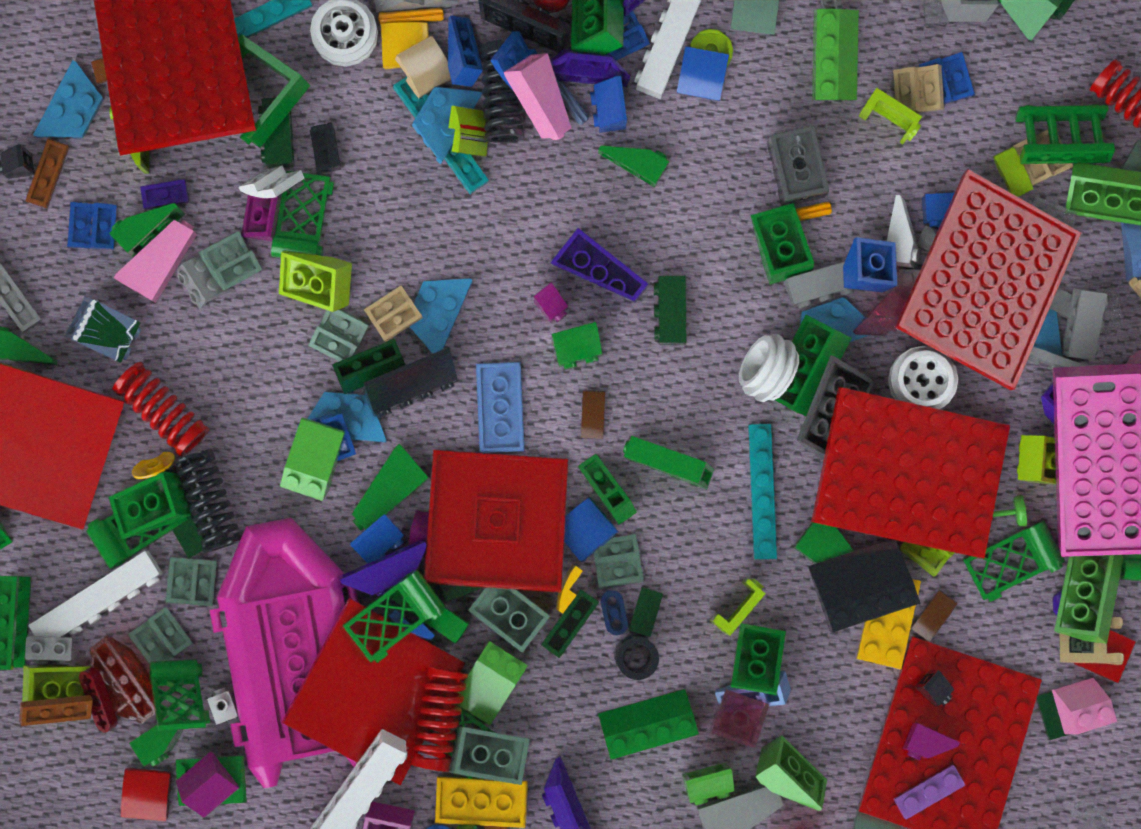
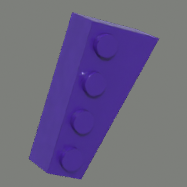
M579 228L576 229L550 262V264L633 302H637L649 286L646 281Z

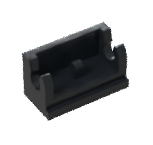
M332 122L312 126L310 135L317 174L341 170L335 129Z

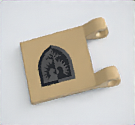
M1112 617L1110 628L1121 629L1123 619L1121 617ZM1059 633L1061 663L1121 665L1124 661L1122 653L1107 654V644L1083 641Z

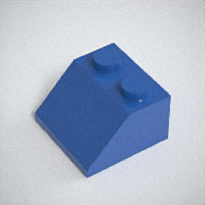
M621 76L595 84L594 92H590L591 106L596 105L597 112L593 114L594 127H599V133L625 130L627 116Z
M860 237L854 238L843 265L844 288L883 293L896 287V242Z
M384 514L352 541L350 545L367 563L386 556L385 553L391 548L394 551L404 543L402 539L405 535L392 519Z

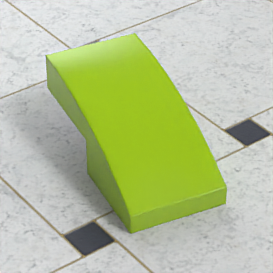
M1014 147L993 156L1000 176L1004 178L1008 192L1019 197L1033 190L1026 169L1020 163V157Z

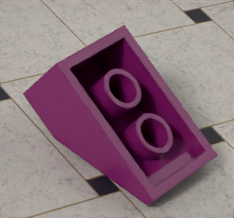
M372 801L365 815L363 829H412L415 810Z

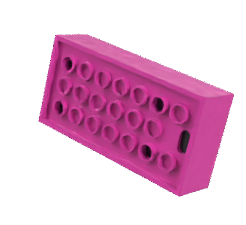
M1141 363L1053 368L1057 531L1061 557L1141 554Z

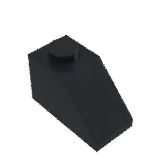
M21 144L0 153V173H3L6 178L12 179L35 175L32 153Z
M929 670L915 686L934 706H944L953 697L951 693L954 688L939 670Z

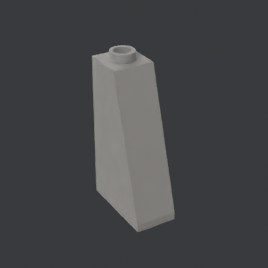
M765 785L696 808L703 829H751L783 806L782 799H785V797L771 792Z

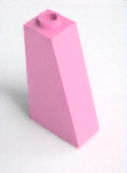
M548 53L530 55L504 72L505 77L541 138L561 139L564 137V133L571 129V125Z
M173 220L115 274L114 279L156 303L197 235L193 231L194 226L184 220L181 223Z

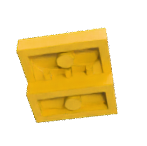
M399 22L381 24L383 68H401L395 60L396 55L429 38L428 23Z
M571 565L562 581V591L558 592L556 610L560 613H564L576 597V594L569 590L583 572L576 565Z

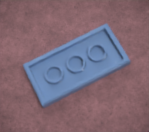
M521 362L476 364L479 452H525Z

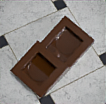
M583 390L581 438L603 439L605 391Z
M939 589L928 602L924 611L912 624L911 629L930 642L950 616L957 602Z

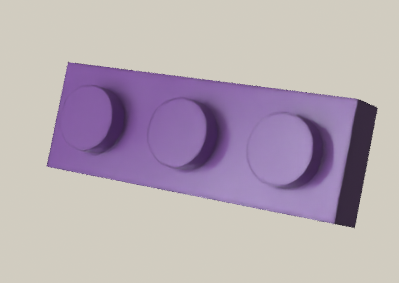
M950 765L896 796L893 800L904 819H908L965 786V783L955 766Z

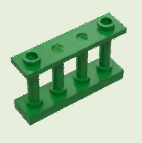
M1026 105L1019 107L1015 122H1025L1028 145L1023 146L1020 154V163H1110L1115 152L1114 143H1105L1103 141L1101 121H1104L1109 109L1108 105ZM1056 121H1069L1072 144L1059 143ZM1078 121H1091L1094 143H1081ZM1034 122H1047L1050 144H1037Z
M0 576V670H13V667L23 668L26 665V637H28L32 577Z

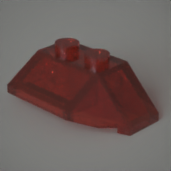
M108 635L90 648V667L96 668L101 673L116 715L141 724L155 715L150 674L134 651Z

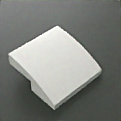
M283 165L264 170L239 186V189L251 196L273 198L303 180L304 176L301 170L286 173Z

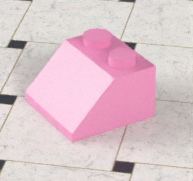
M1094 678L1052 690L1064 734H1080L1117 722L1111 699Z

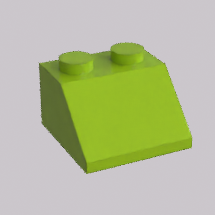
M1021 435L1019 464L1017 466L1018 480L1056 485L1055 438L1040 435Z

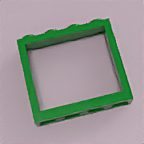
M241 34L238 40L242 60L249 53L289 81L255 123L256 131L240 133V139L246 144L250 145L252 142L261 148L310 85L299 73Z

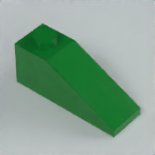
M600 146L598 149V154L654 188L669 165L667 156L657 150L653 152L648 149Z
M0 327V360L57 365L56 359L18 335L9 332L10 328Z
M594 454L578 465V468L618 525L637 513L631 500L597 454Z

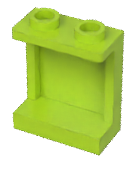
M877 87L858 115L866 121L872 110L904 129L905 134L900 140L901 144H904L906 140L911 141L922 126L918 123L922 118L921 115Z
M754 578L742 581L751 592L727 621L717 613L710 619L726 635L731 636L766 594L762 591L764 586Z

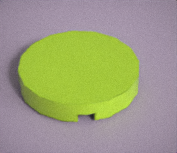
M703 30L690 43L692 48L729 54L727 66L732 59L733 46L731 40L719 30Z

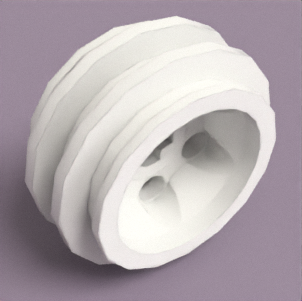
M329 0L318 8L312 18L310 33L313 45L321 57L333 65L347 67L359 64L368 58L376 47L378 29L374 15L366 5L358 0ZM353 15L358 19L356 21H352L350 19V16ZM326 26L331 27V32H324ZM341 26H344L345 28H348L347 31H345V32H342L341 29H340V30H338V29H339ZM359 29L364 30L363 36L356 34ZM332 41L338 42V46L336 48L330 46V43ZM352 42L355 44V46L347 49L348 43Z
M773 334L771 336H762L751 346L739 371V383L746 395L754 396L760 402L774 401L787 390L794 379L799 365V354L793 342L784 340L778 334Z
M919 346L910 348L896 358L890 368L888 384L890 393L895 400L940 410L955 395L958 375L956 366L950 357L932 347ZM911 362L917 363L918 368L916 370L910 368ZM928 362L935 366L933 370L927 368ZM904 376L909 378L908 385L904 384ZM917 376H921L923 380H926L924 387H921V384L916 381ZM937 376L942 377V384L936 383L935 379ZM912 391L918 393L917 399L910 395ZM929 391L935 393L934 399L928 398L927 393Z

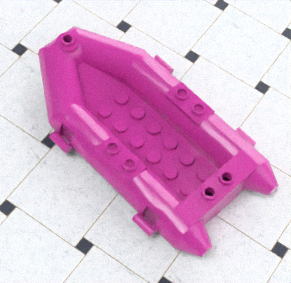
M292 518L246 526L218 592V608L209 610L213 633L223 631L239 722L230 724L234 747L244 745L248 769L263 788L277 786L285 761L334 751L281 722L346 604L342 588L347 587L348 597L359 603L357 589L346 586L339 581L338 576L344 574V572ZM220 611H225L226 627H222ZM242 725H246L248 740L243 741L240 728ZM347 758L351 765L355 767L357 762Z

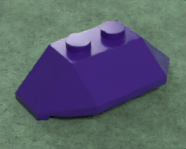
M569 47L564 48L550 60L555 78L558 81L597 84L613 77L621 76L623 87H627L630 81V75L610 53L601 55L574 52Z
M419 540L338 576L339 581L346 586L370 595H383L390 587L396 585L411 571L418 569L427 547L426 543L423 540Z
M560 755L556 756L544 785L545 792L542 793L546 806L551 805L554 814L550 815L555 828L560 827V829H591Z

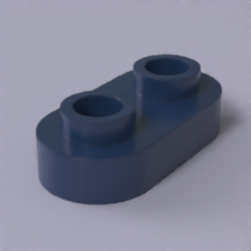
M609 590L601 597L605 627L610 634L621 635L628 627L623 597L619 592ZM610 597L616 599L614 606L608 605L607 601ZM618 619L621 622L619 628L612 626L613 620Z

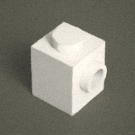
M224 687L212 692L213 697L207 700L216 725L238 717L236 701L232 690L226 691Z

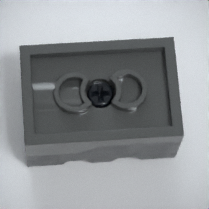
M815 126L770 135L767 147L772 160L773 173L777 182L781 206L825 198L829 192Z

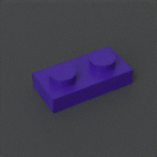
M185 179L140 186L143 208L145 210L160 208L173 203L176 205L189 203Z

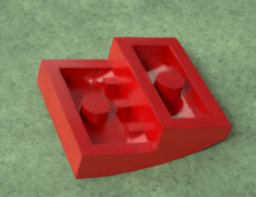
M1110 630L1107 654L1122 653L1124 661L1121 665L1103 663L1074 664L1119 684L1136 641Z
M125 768L121 798V817L166 821L171 790V772Z

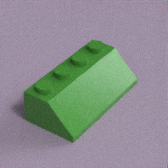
M814 10L812 100H857L859 10Z
M1074 163L1065 213L1141 225V172L1086 163Z
M1122 555L1069 556L1054 629L1055 632L1083 641L1107 644L1124 559Z

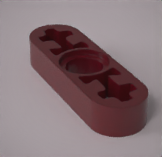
M90 667L80 673L79 681L84 695H91V714L96 727L101 732L106 733L117 726L118 720L101 673L96 668Z

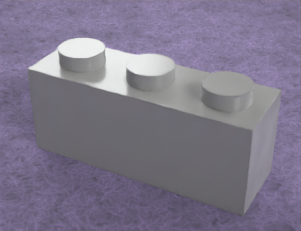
M845 262L787 278L784 282L792 307L798 305V308L802 309L811 306V301L819 299L820 303L832 300V295L840 293L841 297L853 294V289L844 288L843 265Z
M1073 288L1062 346L1063 355L1095 360L1100 349L1099 335L1104 328L1103 314L1108 306L1106 293Z

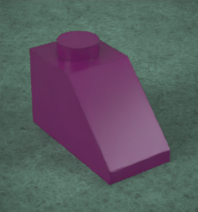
M552 283L533 296L534 303L550 323L554 320L558 323L567 316L565 311L568 310V305Z
M913 723L903 749L908 750V756L920 760L921 757L931 758L959 746L960 742L918 723Z

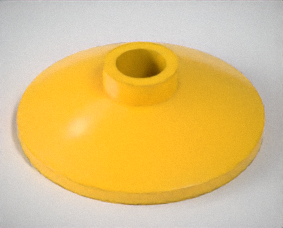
M163 452L154 459L141 460L132 469V475L136 479L151 478L166 471L174 463L175 456L171 452Z

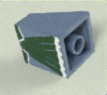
M84 297L65 337L121 363L130 354L131 348L129 346L132 340H136L140 334L141 328L139 326L141 322L92 298Z

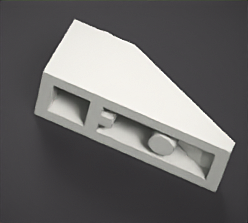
M896 195L887 241L896 242V266L914 268L915 262H918L920 257V249H918L906 202L900 195Z

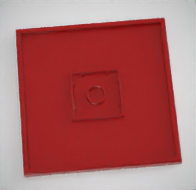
M0 363V505L83 530L125 401Z
M433 450L424 579L427 583L561 592L568 459Z
M349 598L281 723L357 763L382 729L405 740L406 751L408 752L403 764L397 766L391 781L401 786L411 767L409 764L410 758L414 757L415 753L418 754V751L413 750V745L423 744L424 740L417 739L415 733H429L430 729L418 726V720H436V718L421 714L420 708H442L423 702L422 697L424 695L445 696L426 690L425 684H448L439 680H429L430 677L427 676L428 667L461 672L465 662L412 633L407 634L386 651L388 655L378 663L375 660L370 662L343 627V624L366 608ZM371 610L370 619L383 621V616ZM368 613L365 614V615H364L363 617H361V618H366V619H367ZM356 621L350 628L355 634L365 635L366 622ZM369 622L368 635L381 637L383 624ZM386 624L384 637H396L399 626ZM359 638V640H360V641L362 642V644H363V643H364V638ZM367 639L366 649L372 655L379 650L380 640ZM383 641V646L389 641Z

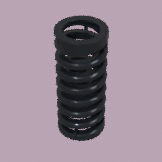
M505 40L489 41L480 45V59L483 62L482 73L484 74L482 84L485 86L482 90V95L485 97L483 107L486 109L483 118L487 121L484 124V130L487 132L485 133V141L493 143L516 142L523 140L525 137L523 125H517L523 123L524 118L522 116H493L497 113H519L523 110V106L520 104H492L497 101H519L515 92L492 93L494 90H512L505 81H491L494 78L502 79L496 70L490 69L494 67L490 61V56L498 51ZM517 125V128L502 129L501 126H498V128H494V126Z
M212 449L195 452L174 461L178 477L186 479L181 484L182 489L190 490L185 495V498L189 502H194L189 506V510L191 513H198L193 518L194 524L201 525L197 529V534L199 536H206L200 542L204 553L239 543L242 537L240 532L234 533L232 537H227L226 535L238 529L237 523L214 527L234 518L233 512L210 516L231 505L229 500L205 505L227 494L225 489L202 493L222 484L223 479L219 477L197 482L219 472V467L214 466L192 471L215 460Z
M630 635L623 638L617 644L614 651L616 665L622 674L633 680H643L650 677L656 671L659 664V654L654 644L639 635ZM642 644L648 651L647 663L640 669L627 668L623 661L625 651L631 645Z

